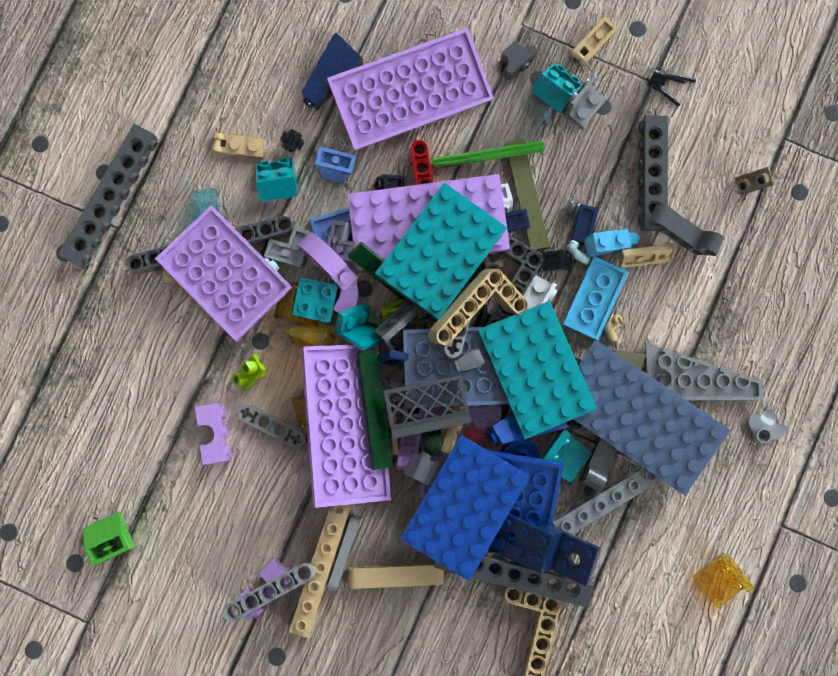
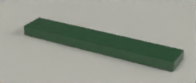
M377 350L357 352L372 470L393 467L378 352Z

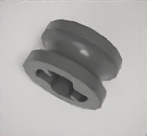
M572 199L566 215L571 214L575 218L581 202L578 201L576 203Z

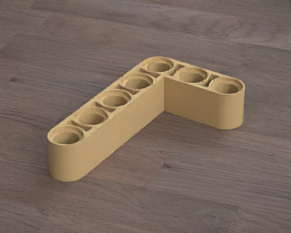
M485 269L480 272L433 325L428 334L429 340L435 344H449L491 296L510 314H523L520 312L528 309V302L500 270ZM491 274H492V276H493L492 282L490 281V275H491ZM478 288L480 289V295H479V296L477 295V290H478ZM503 288L505 289V294H504V296H503V294H502ZM467 302L468 308L465 311L464 305ZM453 317H455L454 325L451 322ZM440 331H442L443 334L441 340L438 337Z
M505 586L503 595L508 603L538 611L522 676H544L561 608L560 601L553 599L555 600V606L548 609L546 608V602L552 598L535 594L536 601L532 604L527 603V597L533 593L517 590V596L509 598L507 596L508 591L514 588ZM544 619L551 621L550 626L547 628L541 627V622ZM541 638L546 640L543 647L536 646L537 640ZM535 658L541 659V663L537 667L531 665L532 660Z

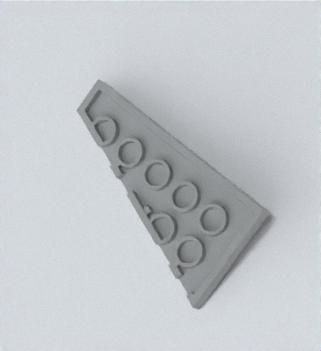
M647 342L645 343V373L652 377L656 371H668L672 376V381L668 388L685 400L763 401V387L760 380L713 366ZM660 373L657 376V381L665 384L667 376L664 373Z

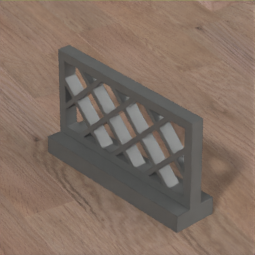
M408 300L380 324L374 332L382 339L389 350L400 352V349L403 348V330L409 322H413L411 330L417 328L418 322H424L423 329H428L429 322H437L438 320L430 319L431 315L427 312L425 318H419V313L423 309ZM394 335H398L397 344L389 342Z
M461 374L383 390L393 439L471 423ZM458 380L459 389L455 394L446 389L450 381ZM436 384L442 388L436 398L427 393L430 385ZM415 388L422 392L416 402L407 397L410 390ZM444 390L453 395L448 405L438 400ZM398 393L403 397L398 405L395 406L389 401L388 394ZM424 395L434 400L428 410L419 404ZM405 398L414 404L409 414L399 408ZM457 398L463 402L464 410L454 411L450 406ZM436 402L445 407L443 413L437 416L430 412ZM417 406L426 411L423 418L418 420L411 416ZM397 410L407 416L403 423L394 424L393 416Z

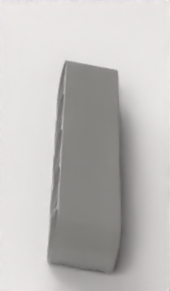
M310 563L298 565L227 604L223 610L225 619L231 622L236 621L312 580L316 574L315 567ZM303 567L309 571L308 578H304L301 575ZM285 577H288L291 580L290 587H286L284 585L283 581ZM267 587L273 589L274 594L272 597L267 595ZM250 596L256 600L255 607L249 604ZM233 606L238 609L237 616L232 614L231 609Z

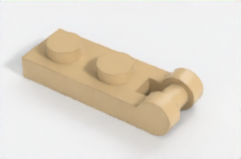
M604 16L572 50L569 56L577 59L580 62L579 65L584 68L592 57L617 32L618 27ZM582 49L587 52L585 56L580 53Z
M213 132L212 139L214 141L210 152L263 159L265 139ZM221 141L226 142V147L220 146Z
M666 241L658 246L622 250L618 262L620 268L666 263L670 259V253L674 245Z

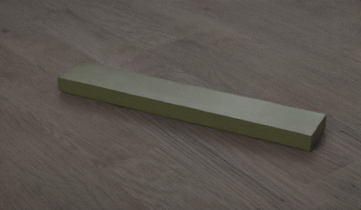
M524 139L505 142V146L524 144ZM528 155L508 157L520 210L527 209L531 228L525 229L529 247L536 251L549 248L550 245Z

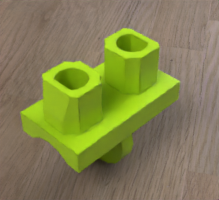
M254 354L241 365L239 372L234 373L231 379L236 387L242 386L244 391H247L258 379L264 377L266 368L259 362L258 355Z

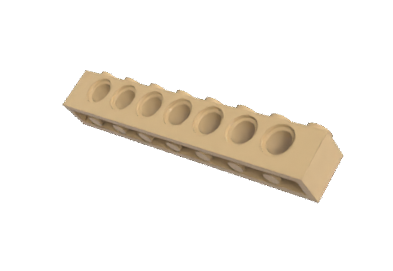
M352 504L330 506L311 563L315 567L316 574L312 580L304 584L289 630L291 633L306 638L311 633Z

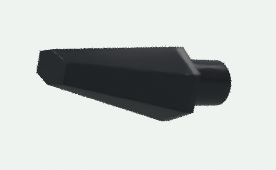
M484 305L480 314H478L475 327H485L490 319L491 314L488 313L487 305Z

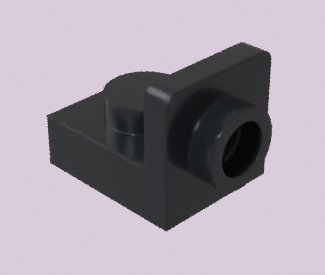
M383 174L377 177L374 183L375 190L405 186L404 176Z
M562 249L541 253L543 257V272L570 270L572 257L568 251Z

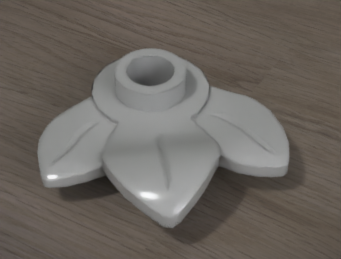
M773 409L764 411L760 416L756 413H751L748 419V425L753 431L752 439L758 445H767L771 440L780 439L787 429V426L784 424H776ZM760 432H762V433L764 434V438H763V439H760V438H759V433H760Z

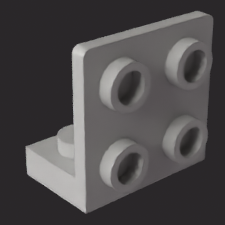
M595 75L591 80L587 78L584 81L580 91L572 95L566 106L568 110L565 115L582 129L607 100V98L593 88L598 78Z

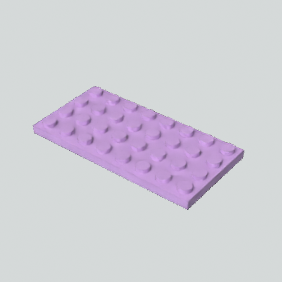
M468 28L327 78L354 151L494 100Z
M495 174L347 194L353 242L360 243L362 241L385 260L444 182L507 227L500 176ZM507 229L489 253L510 250ZM356 264V266H357V271H358V270H364V269H362L360 266H358V265Z
M378 344L365 350H360L354 345L306 346L301 348L313 508L391 500L389 469L372 470L357 352L377 350L379 355Z

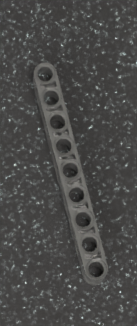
M279 216L234 229L243 238L245 233L252 232V237L246 240L252 246L268 242L270 238L275 240L287 237L292 234L294 225L289 217ZM282 223H289L288 229H280ZM265 227H270V233L263 235L262 230ZM168 246L129 256L126 260L127 268L138 275L163 269L159 262L152 264V259ZM140 261V267L134 269V263Z

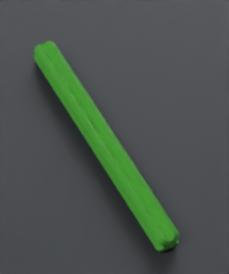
M536 141L433 158V167L438 169L543 152L545 149L544 142Z

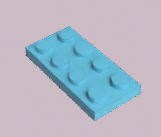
M593 256L562 326L598 341L629 271Z

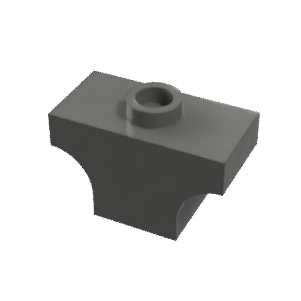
M515 40L502 52L501 60L507 67L504 76L508 81L518 72H524L530 66L529 63L536 57L538 52L534 45L524 47Z

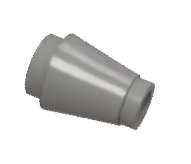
M473 349L454 361L458 372L479 368L482 364H485L479 349L475 351Z

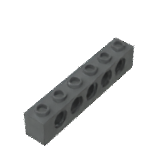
M645 115L638 126V132L641 133V140L638 143V150L641 151V158L638 161V169H641V176L638 178V188H641V195L638 196V206H641V214L639 213L638 225H641V231H659L649 224L652 214L649 212L648 207L655 208L656 204L668 206V116ZM649 134H654L656 136V140H652L649 137ZM649 152H654L656 158H651ZM648 171H655L656 177H652ZM653 188L656 191V195H651L648 189Z

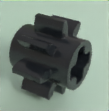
M290 129L288 133L283 131L280 137L283 143L282 147L292 153L296 149L301 151L304 140L301 139L303 135L293 129Z

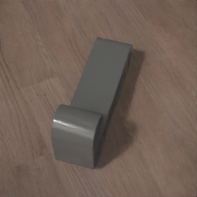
M656 204L649 219V224L697 255L717 256L724 240V236L721 234L701 230L676 211L663 204Z
M598 437L592 450V455L589 457L581 474L579 483L601 492L607 482L608 476L606 474L617 449Z

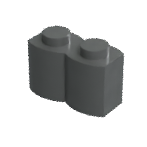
M421 451L420 454L413 452L403 474L430 488L443 463L434 458L430 460L432 456Z

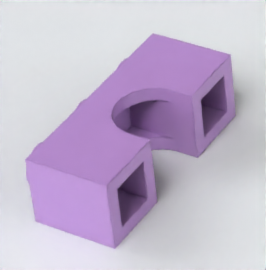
M220 403L196 406L197 426L208 425L214 431L213 440L209 444L200 445L202 465L229 461L231 447L227 445L226 440L229 437L228 427L224 425V418H226L225 407H222Z
M274 558L259 575L267 583L289 570ZM285 577L284 585L286 586L291 580ZM247 587V588L238 596V598H240V597H242L243 595H245V594L251 592L252 590H251L249 587ZM271 587L266 589L267 595L272 597L274 594ZM250 596L249 604L255 607L256 600ZM261 607L244 617L248 621L252 617L256 619L264 609Z

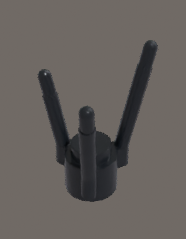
M655 69L650 83L653 84L652 88L658 90L677 106H680V102L663 90L660 85L664 86L667 79L683 84L686 81L695 83L696 79Z

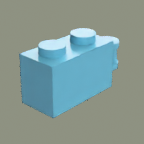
M628 229L593 233L584 238L587 257L621 253L622 250L632 248L631 246L640 241L639 235L637 233H629Z

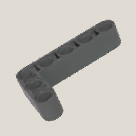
M508 235L510 250L498 253L520 265L511 283L524 295L542 265L543 257L538 251ZM519 248L522 254L516 256L513 254L512 249ZM535 257L538 260V265H531L529 258ZM519 274H527L529 280L527 282L521 281ZM498 304L486 326L490 325L491 322H498L508 318L512 314H502L500 312L501 306Z

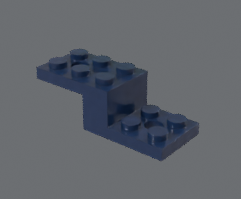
M510 513L489 549L540 574L551 569L584 586L590 584L601 551V547L549 523L538 527ZM511 532L517 536L516 543L510 539ZM573 553H575V554H577V555L579 556V558H580L579 564H575V563L573 562V560H572V554H573Z

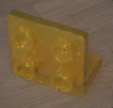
M724 553L693 576L694 580L716 608H720L741 590L749 593L754 589V586L731 556Z

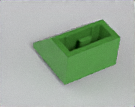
M120 511L83 528L84 548L92 566L135 548Z

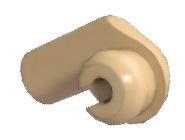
M618 314L610 316L604 326L609 343L618 340L615 330L622 323V317Z

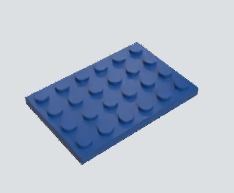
M460 435L400 540L470 581L529 480L530 475Z
M486 449L530 475L529 480L509 513L538 527L548 523L552 525L564 464L562 462ZM511 532L510 539L514 543L517 541V536ZM496 563L490 565V567L493 569H496L500 566ZM511 569L509 572L517 573L519 570Z

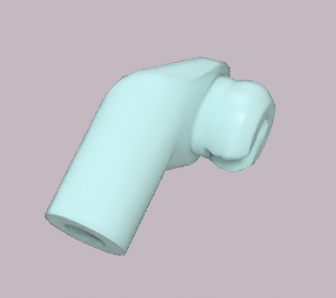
M571 240L569 245L566 246L567 251L574 259L585 266L588 265L591 258L577 249L579 247L578 242Z

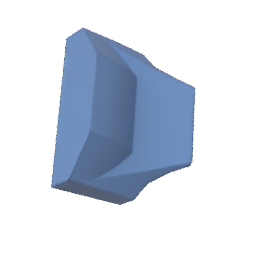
M319 146L315 166L319 169L322 179L342 184L347 176L352 175L356 155Z

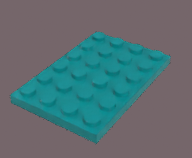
M444 182L375 272V275L436 320H439L506 231L507 227Z
M550 301L520 312L523 313L521 315L515 314L477 330L524 440L597 409Z

